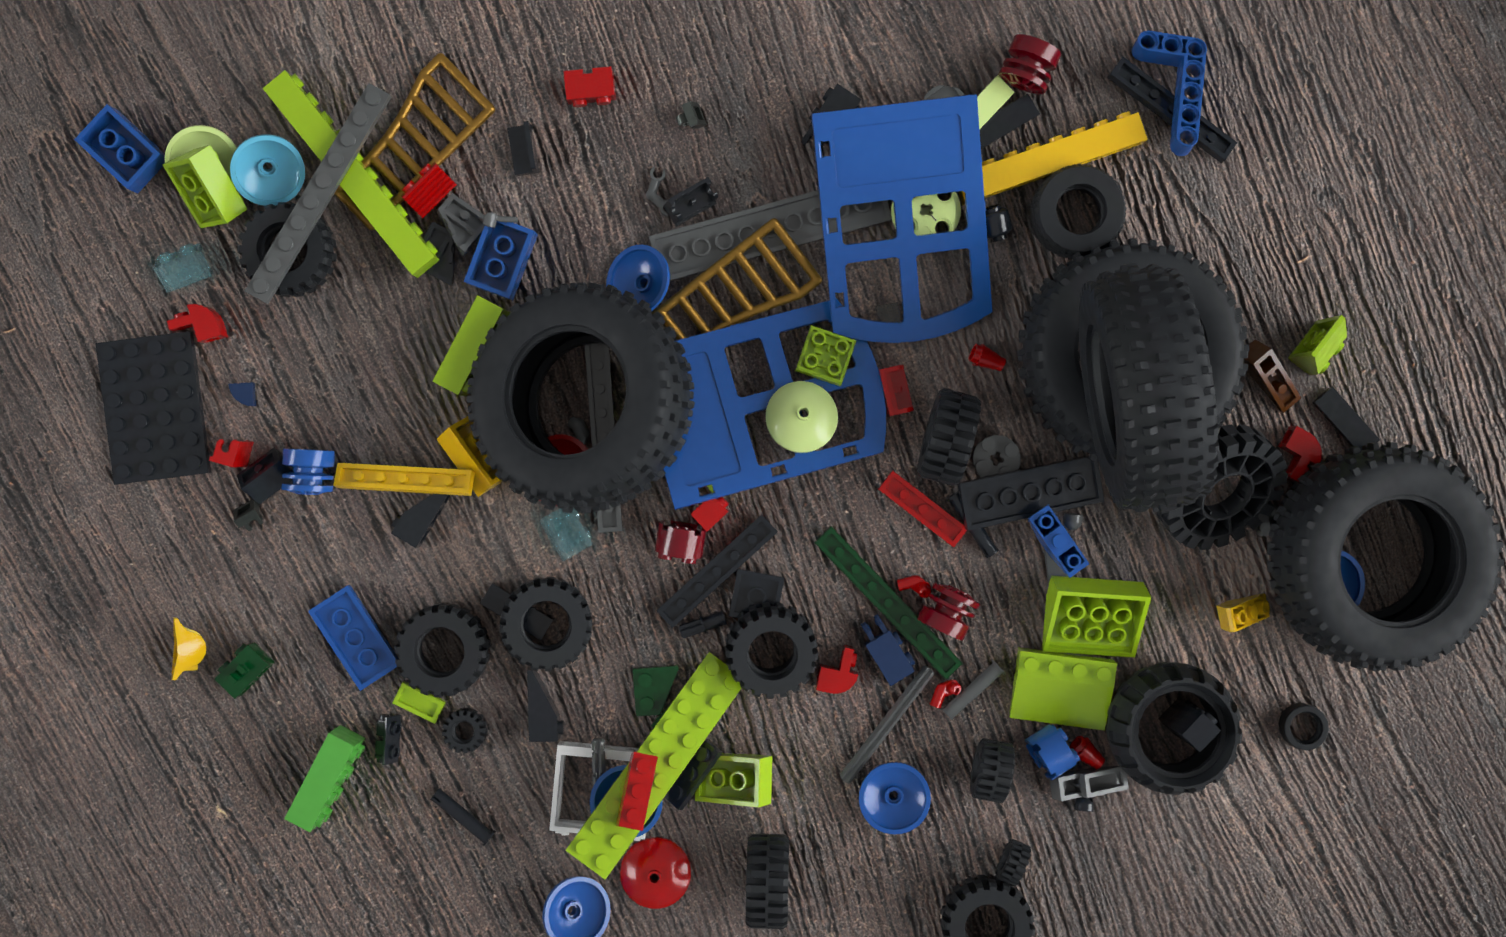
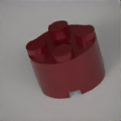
M665 520L659 521L655 544L658 558L664 560H672V557L682 558L683 563L696 564V560L702 558L706 530L703 527L701 531L697 530L696 524L671 520L670 525H664Z

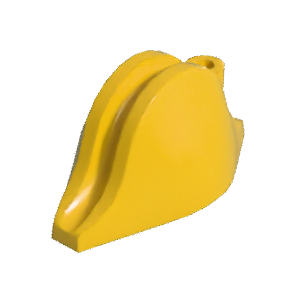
M173 617L174 650L172 680H176L183 671L198 670V664L206 654V644L198 632L184 627L177 617Z

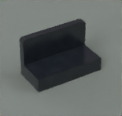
M524 121V125L507 128L515 176L539 173L533 130L530 122Z
M275 447L236 475L241 489L258 504H261L279 491L282 483H289L293 480L291 478H282L283 473L293 472V470L282 464V455Z

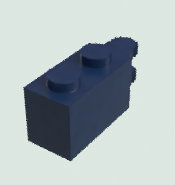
M877 614L873 617L876 625L880 627L881 633L873 636L868 624L864 622L860 625L869 638L868 641L864 642L865 646L889 685L892 686L915 672L912 667L915 661L908 651L903 653L899 646L903 643L896 631L891 633Z

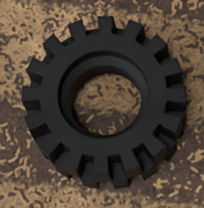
M461 708L454 711L447 717L442 727L444 728L442 731V736L445 737L444 743H448L450 745L448 748L451 750L455 749L457 753L463 752L465 754L476 750L483 743L488 729H486L487 722L483 720L484 716L482 714L479 715L477 710L474 709L472 711L470 708ZM460 722H468L473 726L474 733L470 739H461L457 735L456 727Z
M1010 839L1002 851V856L999 858L1000 861L997 864L995 878L1016 887L1019 881L1022 880L1023 873L1026 872L1025 868L1029 864L1028 859L1031 856V847L1017 840Z

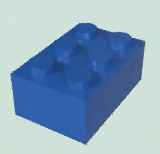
M108 104L74 139L124 187L135 193H139L163 167L162 164L165 163V153L119 110Z
M497 221L495 228L484 226L464 282L513 301L538 234L534 230L510 222Z

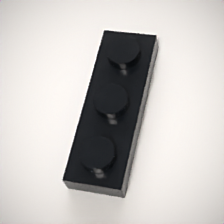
M706 738L665 795V798L676 809L683 810L722 755V752Z

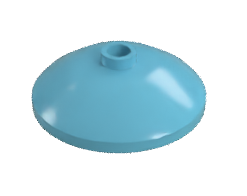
M262 134L248 138L237 147L231 158L230 174L235 188L244 198L258 205L266 206L273 204L276 206L278 202H288L300 191L305 179V165L301 154L289 141L279 136ZM265 163H271L272 168L265 169L263 165Z

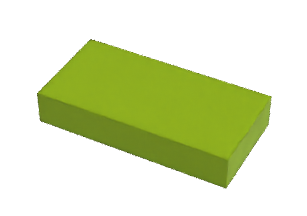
M403 681L392 703L435 724L447 701L434 697L433 694H421V689H413L409 686L410 683Z

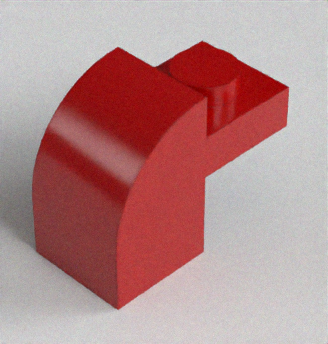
M189 304L187 305L189 314L188 312L173 315L174 319L167 321L168 328L171 331L178 332L193 327L197 342L209 343L228 337L220 314L206 306Z
M1289 426L1278 447L1294 456L1285 472L1288 474V480L1299 482L1297 479L1309 470L1308 464L1315 465L1320 463L1322 450L1319 441L1311 433L1298 426Z
M843 645L839 668L820 664L815 686L817 691L838 694L849 690L855 684L859 674L857 671L850 670V667H855L857 653H854L853 646Z

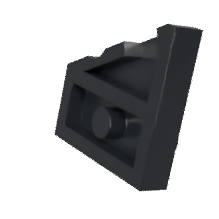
M432 221L423 239L425 242L430 241L438 250L436 256L440 260L426 272L452 286L454 283L455 243L446 228Z

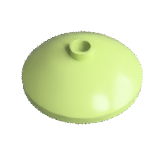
M194 125L180 130L172 137L165 151V163L193 149L211 145L212 149L218 154L223 168L231 177L230 163L237 147L222 131L210 126Z
M796 381L782 386L772 395L766 408L765 419L767 429L777 444L792 452L808 453L820 449L832 438L837 428L838 412L834 400L825 389L811 382ZM806 410L808 416L802 417L799 411Z

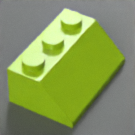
M211 145L193 149L162 164L200 228L226 224L247 210L243 197L237 192L230 175L223 168L218 154L212 149Z

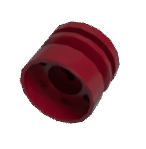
M1016 34L1008 50L1013 58H1006L1004 60V67L1000 69L998 75L1004 82L1019 90L1033 94H1044L1048 88L1046 83L1051 81V75L1046 71H1054L1056 69L1061 52L1044 40L1030 35Z
M934 582L932 588L941 592V595L938 597L929 593L928 597L936 602L935 607L923 605L917 619L940 632L963 641L969 626L961 620L962 616L974 618L975 614L966 610V608L971 606L978 609L980 603L976 602L969 594L953 586Z

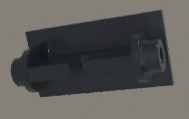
M380 714L379 719H377L376 736H383L384 738L383 740H376L374 757L382 765L398 762L400 755V732L402 729L401 715L389 716V714Z

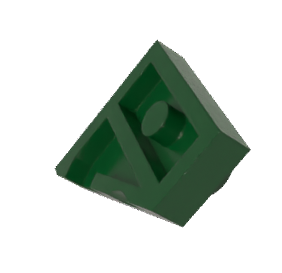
M679 665L633 668L636 717L660 715L678 672Z

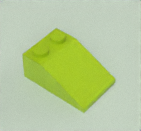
M1339 315L1317 320L1287 359L1310 376L1324 373L1330 365L1328 362L1333 354L1337 355L1345 345L1343 343L1347 337L1345 317Z
M722 753L696 790L695 801L758 808L771 804L772 756Z

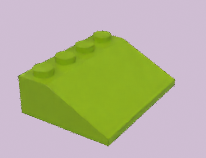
M1051 576L1046 595L1042 642L1043 652L1135 657L1151 601V595L1144 582Z
M1018 647L1009 718L1105 731L1108 718L1107 712L1115 686L1117 663L1113 659L1043 652V650Z

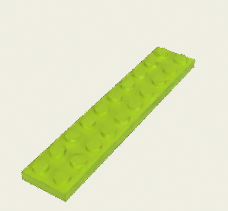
M710 652L702 660L637 750L638 753L658 757L645 823L742 689L740 682H735L728 665ZM629 763L565 850L604 880H606L640 832L616 826Z

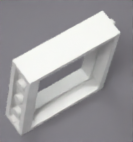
M560 741L557 745L549 831H555V833H560L564 836L569 835V833H578L586 822L560 819L566 755L592 758L593 750L590 743ZM605 745V750L603 751H605V759L630 761L631 753L637 752L639 748ZM646 833L636 837L634 841L645 840Z

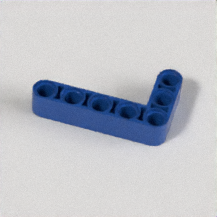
M1143 31L1132 47L1133 57L1142 62L1178 67L1170 149L1177 156L1188 155L1199 137L1207 46L1203 40L1195 37ZM1183 117H1187L1190 122L1184 120ZM1180 139L1186 140L1188 144L1183 143Z

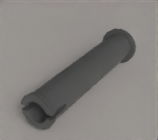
M992 660L993 663L942 708L951 720L1001 674H1006L994 660Z

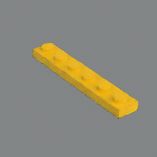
M337 463L333 486L342 489L471 496L475 472L463 469Z

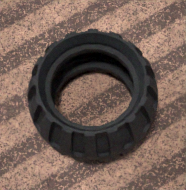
M1156 663L1133 673V676L1126 682H1123L1116 690L1117 694L1113 702L1110 703L1107 712V739L1120 767L1140 785L1150 790L1170 795L1196 793L1204 790L1205 786L1209 783L1218 782L1224 777L1223 772L1228 765L1234 764L1238 756L1236 754L1237 745L1241 744L1242 729L1239 724L1241 719L1240 713L1230 692L1210 673L1185 663ZM1173 691L1192 692L1198 697L1205 711L1209 712L1218 721L1215 725L1221 731L1201 752L1196 750L1193 755L1181 762L1162 764L1149 760L1143 753L1138 738L1139 722L1146 707L1163 694Z

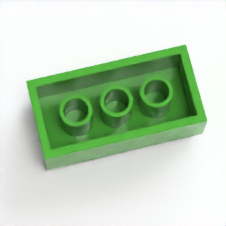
M342 725L328 733L284 818L285 820L308 832H311L316 827L320 828L323 822H327L333 811L330 806L339 799L344 788L341 785L345 779L348 780L354 771L355 767L351 765L356 758H360L365 749V746L362 745L365 737Z

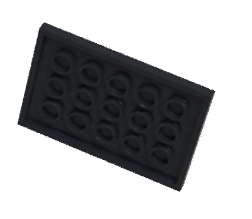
M187 331L95 343L114 485L211 473L193 332Z

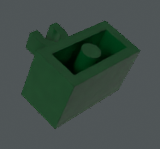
M255 642L249 645L243 644L234 653L236 657L231 662L226 661L217 670L220 674L215 680L234 699L242 696L275 663Z

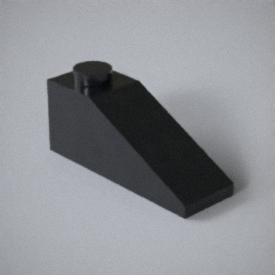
M432 494L405 511L402 515L398 514L392 523L394 529L391 534L414 548L421 547L451 495Z
M530 667L527 670L529 742H557L560 739V735H564V720H560V713L539 673Z

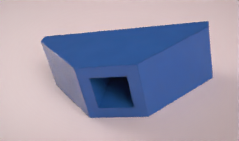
M1049 505L1044 506L1028 518L1039 542L1069 578L1089 565V562Z

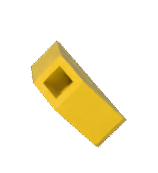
M1265 594L1228 600L1216 605L1221 629L1228 632H1237L1270 617V605L1266 600Z

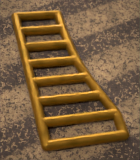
M438 53L419 72L396 118L361 162L366 168L373 165L398 191L391 200L396 205L398 203L401 204L404 201L401 197L402 193H404L401 190L404 184L378 158L384 149L388 147L416 175L412 179L413 182L421 176L418 172L422 168L393 139L400 127L432 158L429 162L430 165L435 162L440 166L495 112V107L443 53ZM440 65L483 108L474 119L431 76ZM424 83L467 125L457 136L418 97ZM413 105L449 141L440 152L407 119ZM339 185L334 193L336 197L369 230H374L375 228Z
M772 218L656 308L651 314L657 311L661 313L665 320V326L672 327L677 335L675 337L676 340L687 337L667 313L677 304L682 307L703 334L730 327L757 314L802 299L822 283V277L778 219ZM772 230L775 231L811 280L802 287H798L762 240ZM755 245L791 293L776 297L743 253ZM736 260L767 301L753 306L724 268ZM717 274L744 311L731 317L705 282ZM696 289L699 290L723 321L711 329L686 298Z

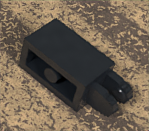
M837 83L834 89L829 87L822 98L825 101L820 109L816 107L812 113L858 108L861 99ZM811 115L809 117L811 120L810 128L801 141L804 145L809 143L813 135ZM821 141V149L826 143V141Z

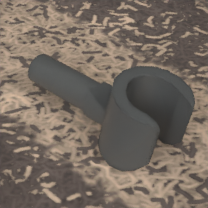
M487 213L482 224L495 228L497 221L518 223V217Z

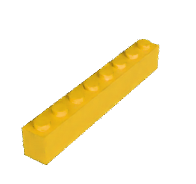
M1130 111L1116 116L1117 120L1109 123L1107 119L1101 120L1093 124L1094 128L1085 130V127L1078 128L1071 132V136L1065 138L1062 135L1055 136L1048 140V144L1040 146V143L1032 144L1026 147L1027 151L1019 154L1017 150L1003 155L1004 159L996 162L994 158L983 161L984 198L1048 177L1063 167L1074 164L1083 165L1143 144L1148 138L1139 112L1132 115ZM958 191L962 205L964 206L966 205L965 193L963 191Z

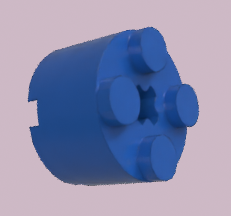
M1048 724L1025 739V742L1028 743L1026 748L1039 768H1045L1048 772L1044 775L1052 781L1074 767L1080 761V757L1073 748H1069L1066 743L1068 737L1061 728L1057 729L1053 724Z

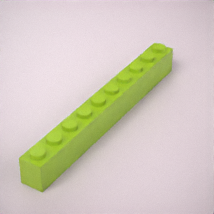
M284 70L263 87V90L322 162L340 129L336 131L331 125L334 120L325 110L321 112L318 109L317 105L319 102L312 93L306 94L302 89L304 86L302 80L296 74L290 75ZM358 153L341 181L340 186L413 276L419 278L440 260L436 256L438 250L430 241H424L420 236L423 234V231L415 222L411 224L406 218L408 215L407 211L400 203L396 205L391 200L394 195L385 185H379L376 181L379 178L370 166L366 168L361 161L364 158Z

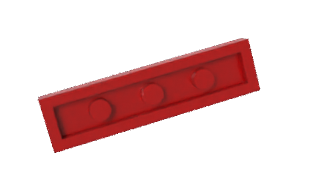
M893 470L878 488L880 492L952 547L956 546L967 531L962 523Z

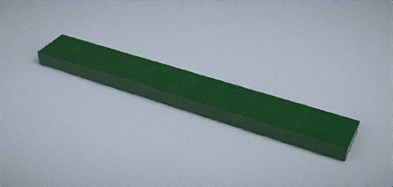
M832 526L814 542L945 679L963 664L925 623L917 619L918 616Z

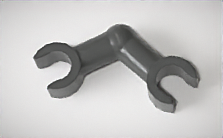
M653 167L650 171L651 182L646 192V198L660 208L663 216L668 217V214L663 210L667 200L665 201L657 194L660 182L665 179V170L660 178H655L653 176L655 167Z

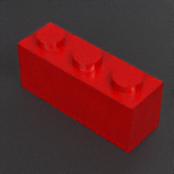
M638 752L631 753L616 826L643 831L658 760L657 756Z

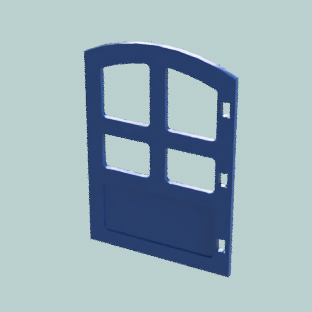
M977 94L811 113L832 332L870 342H914L955 332L992 313ZM821 141H829L830 156L822 157ZM957 191L965 193L967 227L965 229L915 235L912 212V199L914 197ZM884 200L893 201L896 236L894 238L853 244L843 243L840 208L842 206ZM828 218H836V232L829 233ZM967 248L970 258L972 299L950 311L922 319L917 256L925 253ZM897 257L899 260L903 320L901 322H882L850 316L846 265L854 262ZM843 292L844 306L836 307L835 293Z
M836 299V307L843 306L838 301V299ZM829 301L676 340L685 349L682 357H686L687 362L691 365L692 370L688 371L687 374H691V382H694L695 389L690 390L694 392V398L690 400L694 401L695 404L694 408L690 409L693 410L692 417H688V420L692 421L691 427H687L689 428L688 435L683 434L682 436L686 442L681 451H675L676 461L670 467L665 466L663 469L666 473L665 478L674 510L884 452L886 406L879 369L867 341L853 339L856 340L851 358L855 367L846 370L841 387L817 378L806 380V382L817 384L828 393L860 385L863 391L865 410L864 438L820 451L808 453L794 452L795 456L791 459L765 466H760L757 462L744 417L747 414L766 410L772 395L782 386L793 382L779 334L823 321H828L832 326ZM759 339L764 349L774 389L746 397H739L724 349L728 346ZM852 446L856 447L858 453L844 457L842 449ZM784 465L787 473L772 476L771 468ZM712 485L714 493L699 496L698 488Z

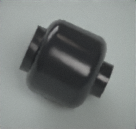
M1000 204L986 207L987 238H992L993 242L1006 239V234L1013 229L1008 209L1001 207Z

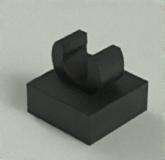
M689 101L683 104L684 113L676 116L679 126L683 125L685 127L689 125L690 128L699 129L707 125L697 102Z
M253 499L234 509L233 522L238 528L245 526L248 531H251L252 524L250 522L253 520L258 521L260 525L263 524L260 505Z

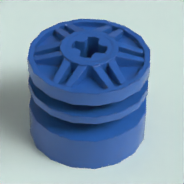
M283 449L282 464L293 467V472L283 473L282 478H291L293 483H282L281 490L304 495H320L325 492H333V485H322L323 480H334V476L323 473V468L334 467L335 451Z

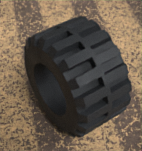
M985 738L980 740L975 750L970 777V790L973 798L1003 803L1006 800L1012 785L1015 767V752L1012 743Z

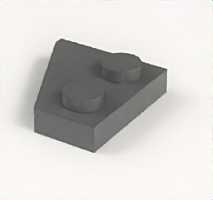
M452 193L438 208L437 214L460 254L464 256L481 236L484 229L482 223L485 215Z

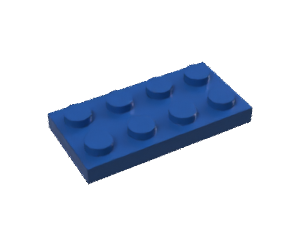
M347 585L308 611L360 691L397 667L395 660L398 659L397 655L351 585Z

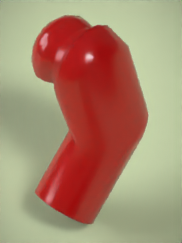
M918 575L896 580L899 591L911 588L922 598H927L929 593H931L930 584Z
M947 680L939 683L935 688L930 705L941 709L944 698L953 694L958 695L962 689L961 685L956 680Z

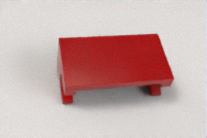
M904 365L880 369L879 374L884 390L888 417L914 411Z
M224 439L218 440L213 456H210L209 461L229 467H247L254 444L253 441H237V439H234L229 445L228 452H224L222 450Z

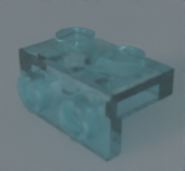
M190 243L181 247L177 252H165L157 257L153 269L167 293L212 276V271L202 254L203 247L200 243L196 245Z
M560 508L539 520L562 562L593 545L590 532L587 528H583L579 521V513L574 508L572 513H564Z

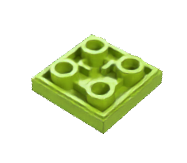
M811 325L795 371L841 387L856 340Z

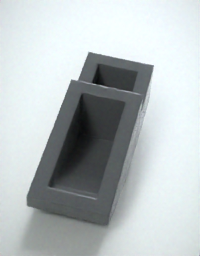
M1120 765L1100 767L1099 769L1088 768L1068 771L1054 780H1050L1052 799L1058 801L1079 797L1091 798L1129 789L1127 774Z

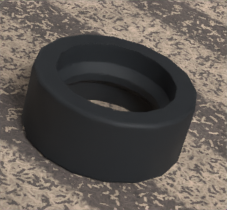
M1297 703L1287 707L1281 714L1278 723L1282 738L1291 746L1301 750H1313L1322 745L1329 731L1328 720L1324 713L1318 708L1305 703ZM1299 713H1309L1316 720V731L1308 740H1298L1290 731L1291 722Z

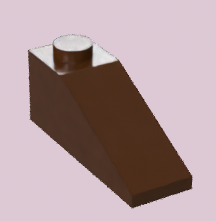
M1257 340L1252 341L1249 344L1248 358H1244L1243 361L1244 364H1248L1247 372L1282 413H1285L1301 399V396L1272 348Z

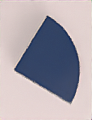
M255 383L228 384L232 396L238 402L247 406H256Z

